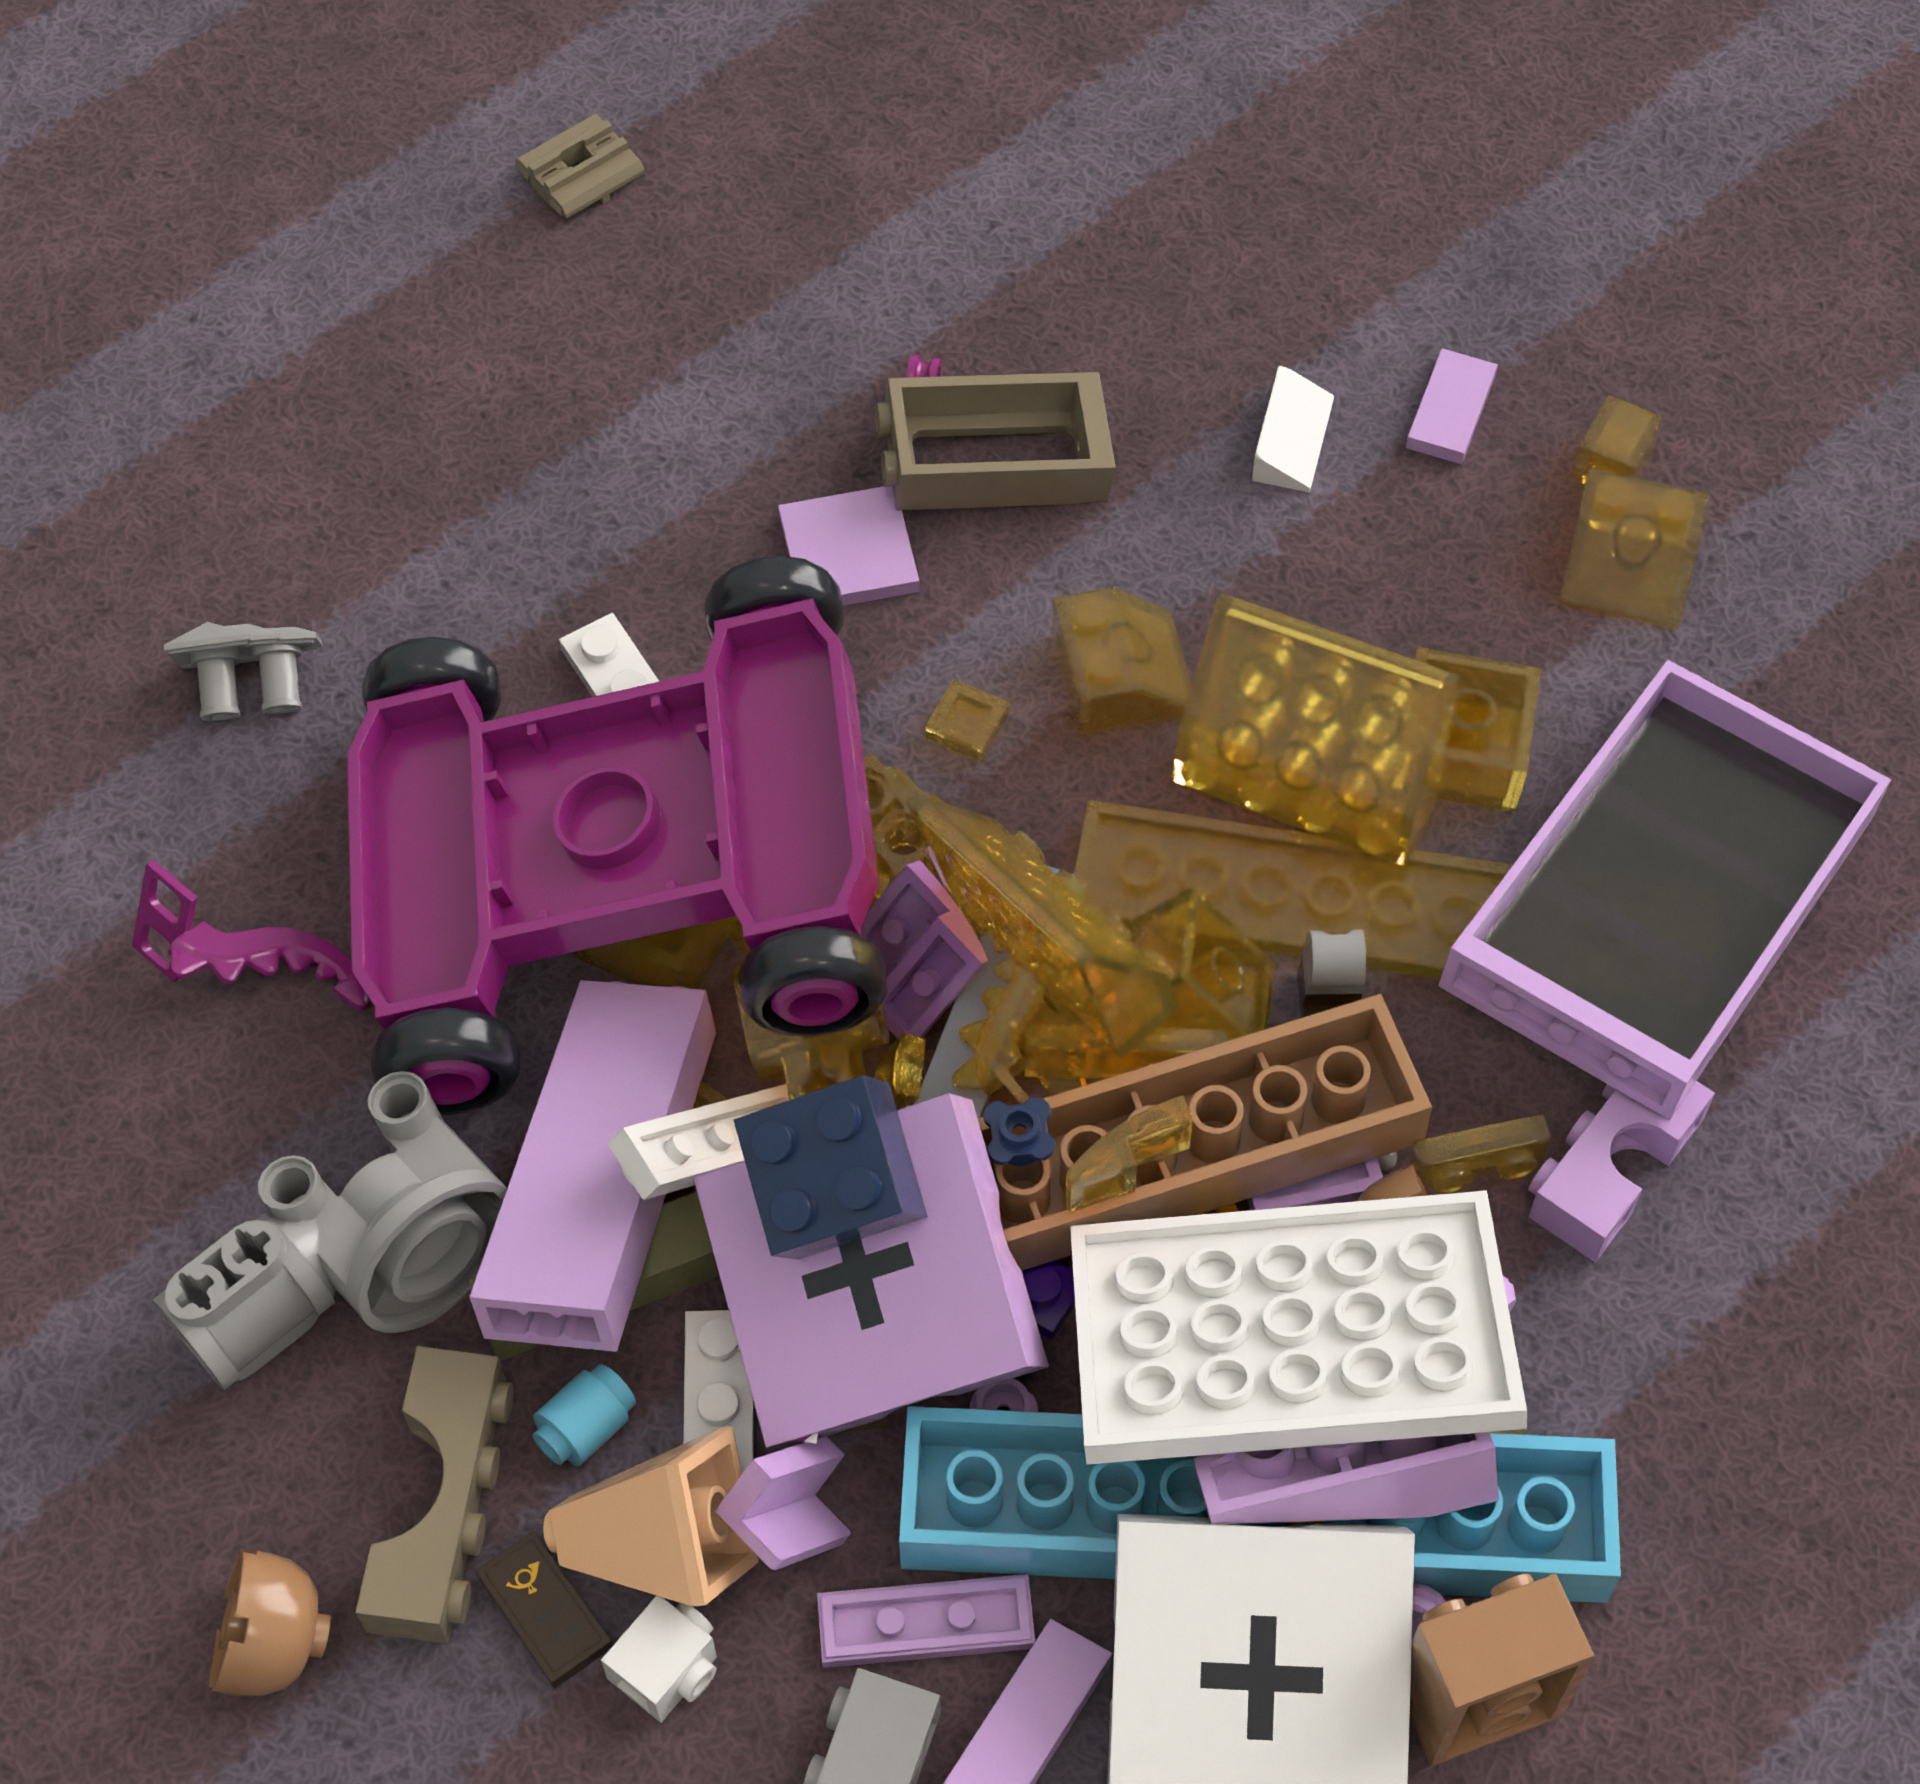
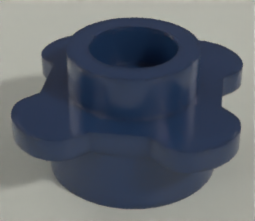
M1031 1097L1023 1104L1007 1105L1002 1101L990 1103L983 1113L984 1123L991 1128L992 1141L987 1148L990 1159L1000 1165L1025 1166L1035 1161H1044L1050 1158L1056 1147L1055 1139L1048 1134L1046 1121L1051 1116L1050 1105L1039 1097ZM1017 1126H1022L1026 1132L1023 1135H1016L1013 1133V1129Z

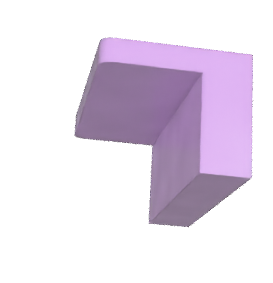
M827 1436L817 1438V1444L805 1442L752 1459L715 1512L772 1570H778L841 1546L850 1536L851 1532L816 1496V1493L845 1454Z

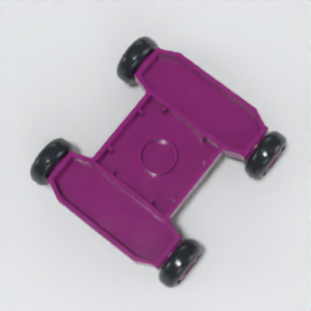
M782 555L754 558L735 565L715 580L705 599L707 630L712 642L702 672L499 719H494L502 699L497 668L477 647L460 640L441 637L408 639L387 647L369 663L362 683V698L367 714L347 753L352 972L374 1004L375 1018L384 1029L379 1034L371 1055L372 1074L375 1083L390 1073L400 1071L414 1073L422 1078L440 1115L444 1116L469 1113L493 1105L511 1091L520 1073V1053L515 1035L506 1025L498 1020L495 1011L509 966L734 916L738 917L742 925L743 938L750 948V952L742 963L738 974L742 1007L744 1012L761 1028L787 1036L816 1037L832 1035L856 1027L875 1014L887 996L885 962L882 953L868 938L861 935V927L879 883L854 671L845 649L837 637L844 622L841 590L838 583L827 570L806 559Z

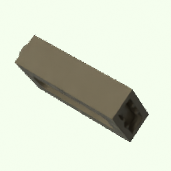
M1099 372L888 378L885 402L875 404L877 439L886 438L888 450L882 451L881 455L882 483L884 487H893L896 510L1067 505L1106 501L1109 498L1116 466ZM1064 432L1072 436L1077 459L915 464L912 441L919 437Z

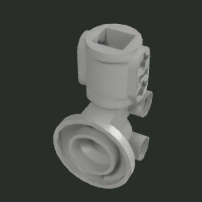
M405 1071L390 1073L379 1079L372 1087L368 1096V1108L392 1153L373 1160L359 1170L338 1197L322 1180L314 1164L305 1157L286 1156L270 1163L262 1172L258 1181V1193L272 1217L270 1218L263 1213L256 1220L246 1221L234 1227L181 1268L169 1280L166 1289L152 1300L181 1341L223 1390L227 1389L234 1382L254 1374L306 1333L315 1324L318 1316L335 1303L334 1296L336 1290L368 1326L384 1333L406 1332L434 1322L471 1293L467 1280L476 1277L507 1187L443 1121L425 1083L416 1074Z

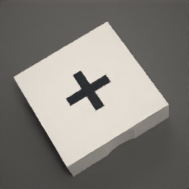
M1117 1514L1114 1589L1115 1636L1107 1784H1408L1415 1534L1406 1526L1300 1522L1286 1526L1265 1527L1241 1524H1211L1209 1517Z

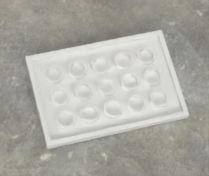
M1487 1191L1070 1226L1086 1465L1527 1429V1407Z

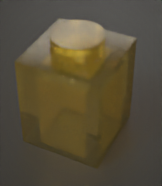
M1607 395L1580 446L1572 479L1583 483L1589 491L1596 495H1613L1627 501L1654 450L1663 417Z

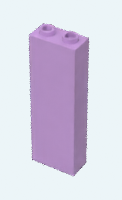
M580 980L469 1297L484 1339L617 1352L666 1194L643 1200L636 1188L624 1176L621 1165L607 1142L623 1127L693 1109L716 1035L706 990L689 989L682 986L662 987L626 984L618 981L597 982Z

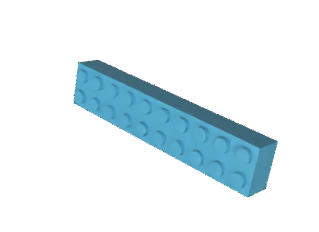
M908 1406L899 1536L901 1569L1115 1579L1117 1514L1209 1517L1194 1466L1193 1458L1196 1456L1086 1465L1082 1414ZM1490 1433L1496 1449L1499 1501L1424 1518L1237 1523L1247 1526L1279 1527L1300 1522L1406 1526L1415 1534L1413 1583L1427 1585L1441 1595L1492 1597L1490 1593L1492 1588L1514 1576L1531 1574L1533 1580L1536 1581L1556 1573L1569 1601L1607 1603L1621 1577L1615 1439Z

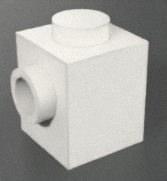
M656 1596L601 1659L606 1677L617 1688L662 1723L682 1698H685L688 1702L694 1701L713 1679L717 1669L712 1664L717 1655L713 1638L709 1635L713 1627L694 1607L679 1603L675 1608L663 1597Z

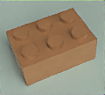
M1556 1573L1536 1581L1533 1580L1531 1574L1517 1575L1492 1588L1490 1591L1492 1597L1469 1606L1465 1605L1463 1599L1450 1600L1433 1607L1422 1616L1424 1622L1418 1625L1412 1641L1409 1718L1431 1767L1563 1717L1594 1658V1653Z

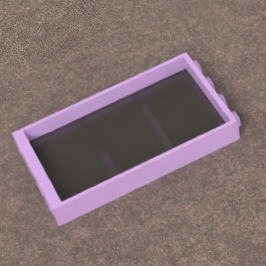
M1667 660L1453 944L1438 986L1671 1120L1872 820L1891 779L1820 742L1809 734L1766 713L1755 705L1712 684L1699 675Z

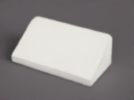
M1279 366L1255 453L1252 481L1310 493L1334 395L1283 366Z

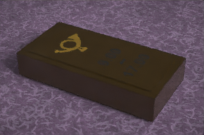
M532 1531L475 1570L477 1578L554 1689L603 1656L613 1647L612 1641L535 1531Z

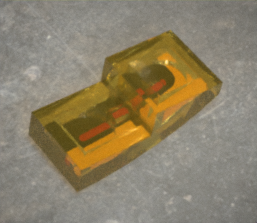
M1183 1095L1160 1103L1128 1119L1100 1138L1080 1156L1066 1173L1065 1202L1070 1214L1134 1194L1137 1165L1190 1149L1193 1118Z

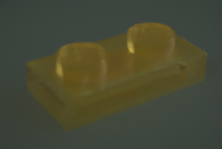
M1534 1115L1414 1141L1408 1166L1413 1164L1417 1177H1420L1424 1188L1434 1186L1435 1191L1439 1193L1454 1192L1470 1185L1474 1177L1498 1172L1499 1177L1502 1179H1514L1531 1173L1537 1168L1539 1163L1543 1162L1551 1136L1544 1115Z

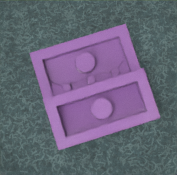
M920 860L907 864L869 910L861 927V935L868 938L882 953L885 962L887 996L875 1012V1015L907 1050H911L916 1047L988 962L986 954L962 911Z

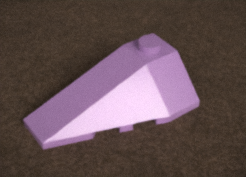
M1490 1432L1199 1455L1193 1458L1211 1524L1424 1518L1499 1501L1496 1449Z

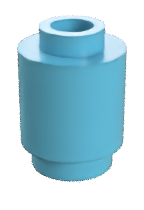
M599 1364L591 1372L582 1370L533 1415L534 1422L538 1428L533 1433V1439L541 1451L554 1463L561 1465L568 1460L575 1466H581L629 1421L628 1412L636 1405V1399L627 1384L606 1365Z

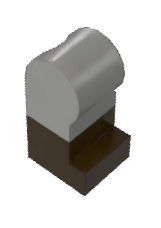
M1354 929L1346 934L1334 935L1319 930H1308L1297 973L1301 1018L1362 999L1366 978V947L1362 929Z

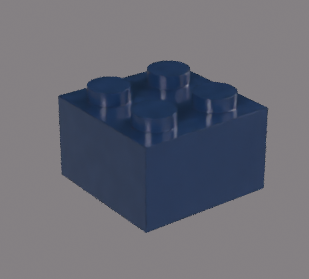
M862 1075L733 1119L771 1256L800 1260L928 1217L889 1082Z

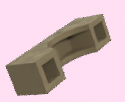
M423 1346L416 1347L402 1412L411 1433L430 1444L442 1457L443 1480L434 1505L417 1525L395 1538L371 1544L355 1612L365 1633L449 1644L453 1623L464 1624L467 1618L471 1599V1582L463 1580L468 1555L478 1556L482 1549L486 1517L483 1513H477L482 1488L493 1489L497 1480L500 1450L499 1447H492L496 1423L507 1424L514 1397V1385L512 1382H506L498 1356Z

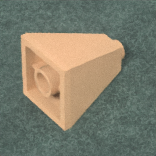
M733 1426L717 1428L577 1492L550 1509L544 1519V1539L548 1549L553 1553H557L559 1566L692 1607L707 1605L759 1562L755 1552L715 1512L742 1474Z

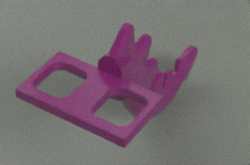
M152 860L146 863L132 947L173 982H177L179 979L186 978L205 968L212 969L225 984L236 982L245 967H251L266 976H273L277 973L279 959H283L294 973L304 972L312 963L319 965L316 971L318 979L337 978L339 980L333 990L335 994L356 1010L364 1011L368 1007L370 998L353 974L352 962L340 949L330 942L311 933L287 927H264L225 933L218 931L203 921L192 928L198 897L156 861ZM158 879L179 897L181 906L178 918L158 901L156 896ZM150 926L170 943L168 954L171 955L170 964L150 947L148 942Z

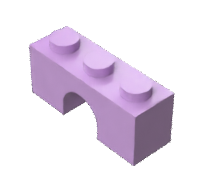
M1696 1081L1671 1120L1607 1084L1602 1092V1096L1607 1099V1102L1597 1115L1589 1110H1586L1581 1115L1566 1138L1565 1143L1571 1146L1564 1158L1558 1163L1550 1157L1532 1180L1528 1191L1536 1196L1529 1218L1596 1263L1633 1214L1642 1188L1617 1171L1612 1163L1611 1155L1624 1149H1637L1649 1153L1669 1166L1704 1120L1715 1093Z

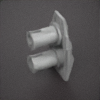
M206 622L164 644V651L181 669H198L201 701L200 718L203 721H217L241 717L238 708L235 665L239 663L259 661L263 713L280 714L302 710L296 658L300 657L302 652L322 647V640L316 632L298 627L262 628L252 624L221 626Z

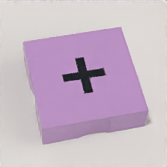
M948 1093L897 1110L928 1217L800 1260L771 1256L745 1161L694 1178L766 1448L792 1447L805 1443L793 1441L815 1433H818V1438L883 1419L895 1410L935 1396L964 1394L1049 1367L1022 1271L1013 1258L1004 1236L1000 1219L999 1191L971 1099Z

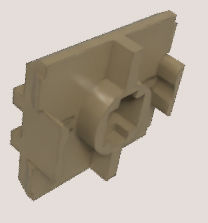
M597 114L590 116L515 160L517 170L527 181L530 180L533 189L560 216L563 215L566 219L598 200L605 204L610 201V193L645 174L644 166L640 159L629 149L623 136L619 138L613 132L612 125L607 119L603 121ZM577 162L579 163V164L576 165L575 167H572V166H571V165H573V164H575V163H577Z

